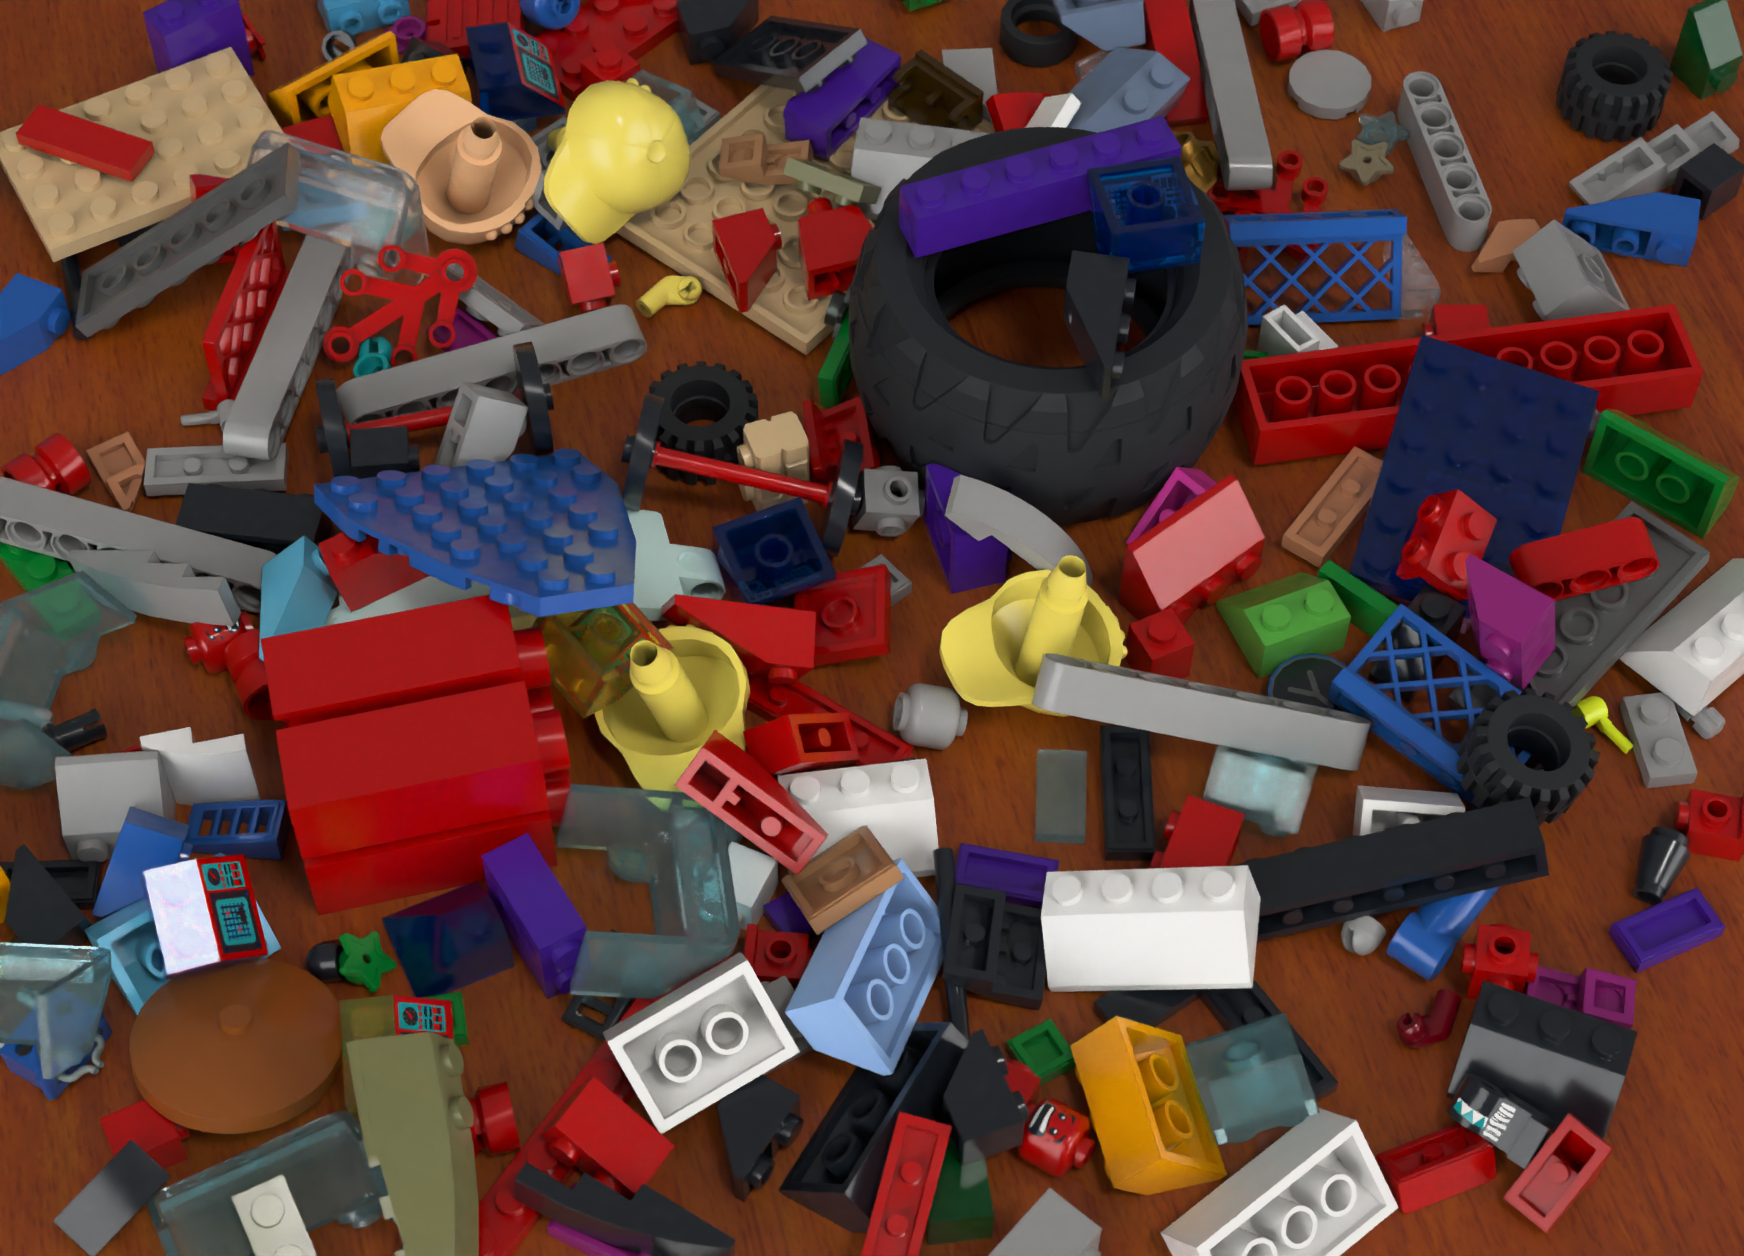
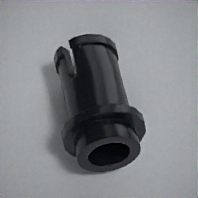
M95 708L58 725H54L53 722L47 723V729L39 732L44 749L50 759L58 756L67 757V752L96 740L107 738L104 724L87 731L83 730L84 727L101 720V716Z

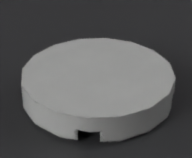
M1334 50L1310 52L1297 59L1289 71L1288 94L1291 100L1293 96L1298 102L1297 107L1312 116L1335 120L1346 118L1347 113L1354 110L1357 113L1362 110L1369 100L1371 75L1362 62L1349 54Z

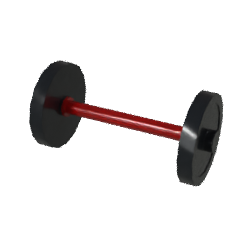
M532 341L514 344L513 355L519 388L516 389V394L513 395L528 406L527 431L533 454L536 457L553 455V438L548 411L554 410L550 384H543ZM334 378L315 381L323 425L315 426L320 454L329 452L334 477L352 476L349 453L350 429L407 426L409 433L446 426L453 405L349 425V421H343Z
M646 393L636 436L627 434L621 462L629 463L622 496L626 509L639 512L649 468L655 469V466L659 465L823 503V508L826 510L818 552L833 557L838 556L850 515H857L861 500L862 488L856 486L863 455V443L844 439L833 480L829 481L828 485L660 447L661 442L656 441L665 397Z

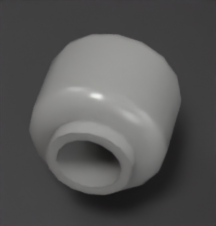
M914 683L908 688L906 693L900 692L896 698L892 719L893 729L899 731L901 739L909 745L945 750L952 744L955 736H963L967 726L968 711L967 708L960 706L959 696L954 689Z

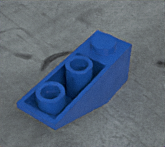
M1654 192L1566 209L1562 225L1600 251L1687 267L1697 238L1701 200Z

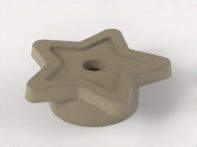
M1352 140L1351 155L1343 159L1338 167L1340 170L1349 171L1351 176L1360 182L1362 186H1367L1369 183L1379 180L1383 174L1394 173V166L1385 158L1388 150L1387 142H1380L1369 146L1359 140ZM1365 159L1371 160V162L1368 164L1364 163L1363 161Z

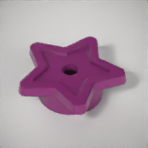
M405 16L398 19L392 28L385 29L384 33L391 30L395 34L398 55L406 52L412 37L425 39L426 26L424 21L418 17Z

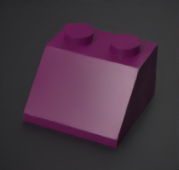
M1470 554L1465 561L1467 603L1479 660L1514 687L1523 691L1555 649V600Z

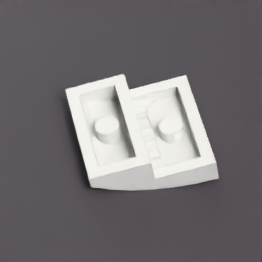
M191 727L140 736L143 751H159L176 803L193 806V803L261 800L259 784L244 734L197 743L195 742Z

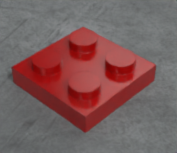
M886 564L832 573L831 575L836 579L795 593L794 609L816 612L814 667L890 654L891 573Z

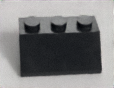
M1483 980L1446 1097L1453 1099L1466 1075L1471 1073L1484 1078L1500 1089H1506L1556 1120L1558 1123L1552 1133H1554L1565 1117L1571 1113L1604 1140L1626 1077L1637 1031Z

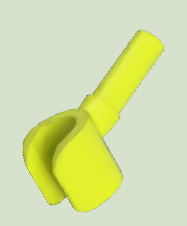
M1590 696L1575 705L1576 708L1571 712L1576 717L1583 716L1588 723L1585 729L1596 725L1625 754L1632 750L1634 745L1608 719V709L1602 698Z

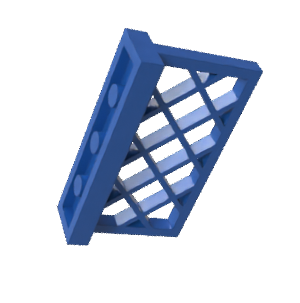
M1398 209L1223 215L1227 232L1236 247L1255 246L1264 255L1261 261L1247 275L1243 273L1245 287L1249 285L1263 299L1252 313H1247L1248 325H1260L1263 316L1268 314L1263 312L1269 306L1274 310L1279 308L1274 301L1292 283L1307 297L1293 313L1296 315L1304 311L1314 322L1401 319L1403 234H1407V216ZM1375 241H1391L1390 258L1376 270L1362 254ZM1349 242L1362 243L1355 249ZM1331 243H1343L1352 254L1333 272L1318 256ZM1298 244L1308 256L1289 274L1274 258L1287 245ZM1305 244L1318 245L1311 251ZM1275 245L1269 252L1262 247ZM1359 259L1373 275L1354 293L1340 277ZM1315 260L1330 276L1310 294L1296 279ZM1271 262L1286 278L1266 296L1252 280ZM1389 270L1390 282L1384 277ZM1380 280L1389 288V308L1371 309L1361 298ZM1337 282L1351 297L1338 310H1326L1317 300ZM1358 302L1364 309L1351 308ZM1314 304L1320 311L1307 310Z
M1401 603L1349 666L1343 668L1331 683L1327 699L1345 712L1368 719L1371 722L1369 728L1371 732L1452 793H1457L1460 799L1472 808L1479 809L1472 802L1475 797L1472 791L1465 792L1461 785L1465 775L1457 773L1456 763L1461 757L1457 754L1460 743L1452 744L1442 737L1440 721L1466 719L1469 730L1475 721L1474 718H1477L1484 709H1473L1469 686L1487 684L1497 691L1498 698H1501L1504 692L1515 690L1518 695L1521 694V691ZM1401 621L1418 633L1420 648L1393 649L1391 633ZM1427 640L1434 646L1428 647ZM1385 642L1386 651H1377L1382 643ZM1443 655L1451 657L1457 662L1459 677L1433 679L1430 657ZM1422 657L1425 680L1398 682L1395 660ZM1387 660L1391 683L1371 684L1359 675L1358 672L1367 662ZM1467 670L1475 676H1467ZM1461 687L1464 709L1438 712L1435 689ZM1427 690L1430 712L1411 714L1402 707L1400 692ZM1385 693H1392L1393 699H1391ZM1432 722L1433 729H1431L1425 723ZM1509 745L1510 750L1512 751L1513 755L1516 757L1515 748H1519V747H1518V746ZM1523 749L1517 759L1525 765L1533 754Z

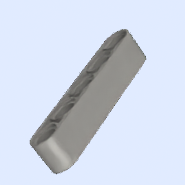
M1412 72L1403 81L1397 108L1398 120L1446 240L1452 247L1460 251L1471 252L1477 250L1483 245L1492 213L1491 203L1440 81L1436 76L1428 72Z

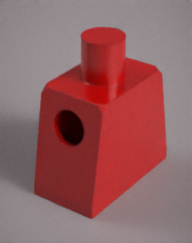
M817 198L808 204L806 209L808 215L802 216L797 221L798 251L808 301L833 295L835 290L847 291L849 284H852L864 240L869 229H874L858 206L848 205L834 209L828 198Z

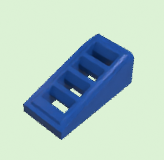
M538 212L518 230L514 247L528 258L561 276L557 256L561 251L594 244L582 241L569 226L558 231ZM545 235L550 237L547 242L542 239ZM558 243L564 245L559 251L554 249ZM606 254L608 262L612 261L613 258Z
M249 800L193 803L188 821L189 828L184 842L193 844L191 852L218 854L221 852L228 856L244 854L248 858L282 861L292 822L287 801ZM203 819L213 820L209 835L199 836ZM223 821L230 822L228 834L220 835ZM241 823L248 824L246 833L239 834ZM259 825L267 826L265 832L257 833Z

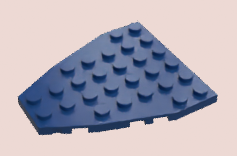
M563 448L555 450L553 455L539 457L531 454H516L511 456L510 460L499 462L474 459L468 461L466 466L451 468L444 465H427L422 468V471L411 473L385 470L377 473V477L362 479L353 476H338L331 479L330 483L314 484V503L348 537L360 542L366 540L367 533L379 539V552L388 556L397 553L409 556V566L454 587L467 590L471 588L472 581L490 587L491 600L516 606L521 611L538 617L633 603L636 538L619 485L578 450Z

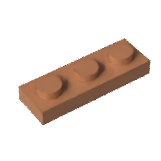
M1354 446L1283 534L1281 547L1321 568L1392 479L1394 467Z

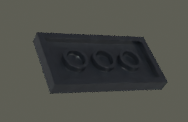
M770 16L713 60L711 65L718 77L809 93L821 87L825 82V77L836 68H841L851 63L856 58L855 53L868 42L859 28Z

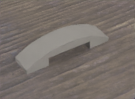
M964 475L954 478L944 516L978 541L991 535L1037 570H1053L1063 557L1068 555L1077 556L1086 565L1087 585L1091 587L1093 575L1085 556L1070 536L1049 517L1022 499L996 486Z

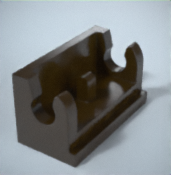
M920 49L916 52L915 57L899 68L893 75L892 80L898 84L902 83V85L896 87L889 94L888 104L917 124L971 131L982 122L984 91Z

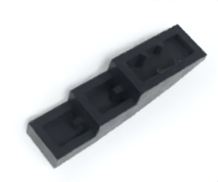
M526 1162L514 1179L515 1200L563 1226L614 1246L651 1256H734L735 1239L645 1184L641 1185L630 1201L586 1173L583 1174L574 1189L571 1190Z

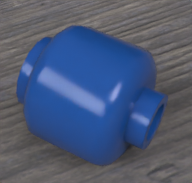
M519 0L521 11L527 20L552 30H559L568 26L575 20L580 10V0Z

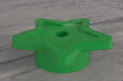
M377 931L370 932L362 939L349 933L341 934L339 940L344 950L339 957L340 973L350 982L357 985H366L372 993H375L380 988L382 974L394 971L397 966L396 962L382 952ZM363 956L366 958L368 963L364 962Z

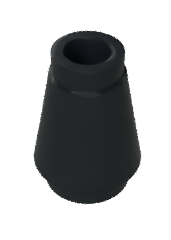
M1657 826L1651 829L1649 835L1642 837L1634 888L1632 890V894L1637 899L1652 905L1662 902L1663 897L1667 894L1691 856L1688 850L1690 842L1686 836L1674 829Z

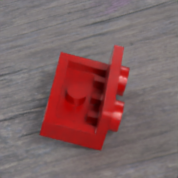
M860 396L824 411H821L812 399L802 402L804 419L800 423L809 440V473L814 481L820 480L824 485H828V482L833 480L844 439L860 442L864 445L859 474L864 468L876 469L881 467L875 430L863 408Z
M1455 489L1430 495L1422 502L1417 512L1418 518L1411 536L1402 549V559L1396 575L1403 580L1421 577L1446 596L1455 601L1467 600L1465 561L1470 554L1482 560L1497 519L1462 491Z

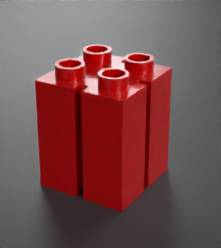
M489 594L260 639L274 721L282 720L284 729L275 730L288 811L302 860H304L318 916L486 881L482 855L526 833L531 837L549 868L558 866L552 827L578 822L568 772V769H571L568 747L559 708L554 709L549 688L552 685L540 626L513 631L508 605L491 600Z

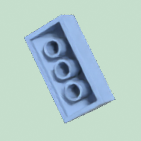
M902 858L893 861L902 873L903 880L824 931L785 1010L786 1015L814 1050L883 1076L893 1074L943 962L938 906Z

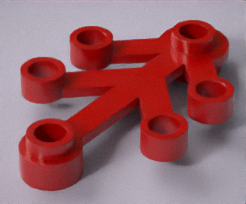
M1285 150L1279 153L1275 168L1278 174L1275 192L1271 188L1248 190L1253 197L1233 194V191H1226L1224 183L1218 182L1214 183L1207 191V195L1212 199L1220 212L1226 210L1236 212L1234 215L1293 213L1289 209L1295 178L1301 173L1303 158L1298 152L1293 150ZM1218 164L1217 176L1223 178L1220 164ZM1310 177L1303 182L1301 199L1304 202L1302 212H1319L1320 205L1327 198L1328 184L1325 180L1319 177ZM1298 244L1286 246L1287 253L1296 260L1303 261L1308 256ZM1318 244L1305 245L1312 251Z
M387 244L378 253V263L382 269L388 272H396L401 268L431 276L414 286L367 276L357 268H350L342 273L340 288L346 295L355 297L364 293L391 299L392 301L351 327L346 325L331 327L323 339L325 354L335 362L350 361L356 356L359 350V343L403 316L398 345L392 350L390 357L392 366L396 367L400 365L396 362L395 356L401 350H407L412 354V362L418 361L415 347L424 303L440 291L437 321L433 322L429 327V340L434 346L439 348H446L454 342L456 334L453 321L459 293L465 292L473 286L477 277V266L472 256L461 249H447L434 258L403 251L396 244ZM387 250H396L400 254L401 259L397 265L388 266L384 263L383 254ZM452 263L461 265L464 270L462 277L458 280H452L446 275V268ZM350 274H356L361 277L363 284L358 290H350L345 285V278ZM446 326L449 328L451 335L447 341L440 342L434 338L433 331L436 327ZM341 336L348 339L350 347L346 352L339 353L333 349L332 342L336 337Z

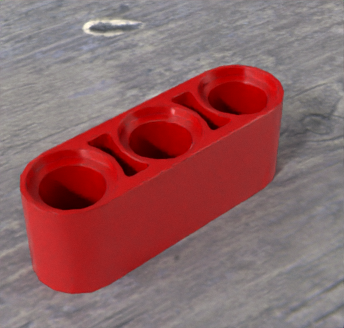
M1638 517L1623 518L1533 541L1513 550L1508 558L1513 575L1517 580L1555 601L1645 578L1654 573L1660 564L1644 520Z

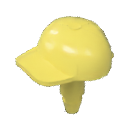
M630 78L626 82L606 80L605 82L588 86L577 96L571 106L566 126L550 131L547 136V146L555 154L544 177V195L551 208L582 241L591 244L605 241L636 213L650 210L670 201L683 187L689 174L691 151L681 119L668 103L651 93L649 86H639L638 81L634 78Z
M1068 555L1063 557L1053 570L1030 571L1010 578L990 599L966 609L951 619L942 631L939 653L943 667L954 689L965 701L976 706L986 707L1020 705L1037 713L1066 717L1070 715L1047 711L1032 704L1043 654H1059L1120 667L1121 659L1127 656L1128 650L1123 645L1125 633L1120 629L1118 618L1112 613L1110 607L1106 606L1100 599L1098 594L1087 585L1084 561L1077 556Z
M691 624L685 627L669 625L657 631H650L665 648L648 640L639 641L632 647L630 652V679L634 686L617 700L598 679L593 692L594 714L602 735L624 756L632 774L647 796L660 807L677 811L701 805L677 788L675 783L714 730H717L747 752L743 731L746 730L744 717L750 696V686L746 668L729 643L713 632L696 628Z

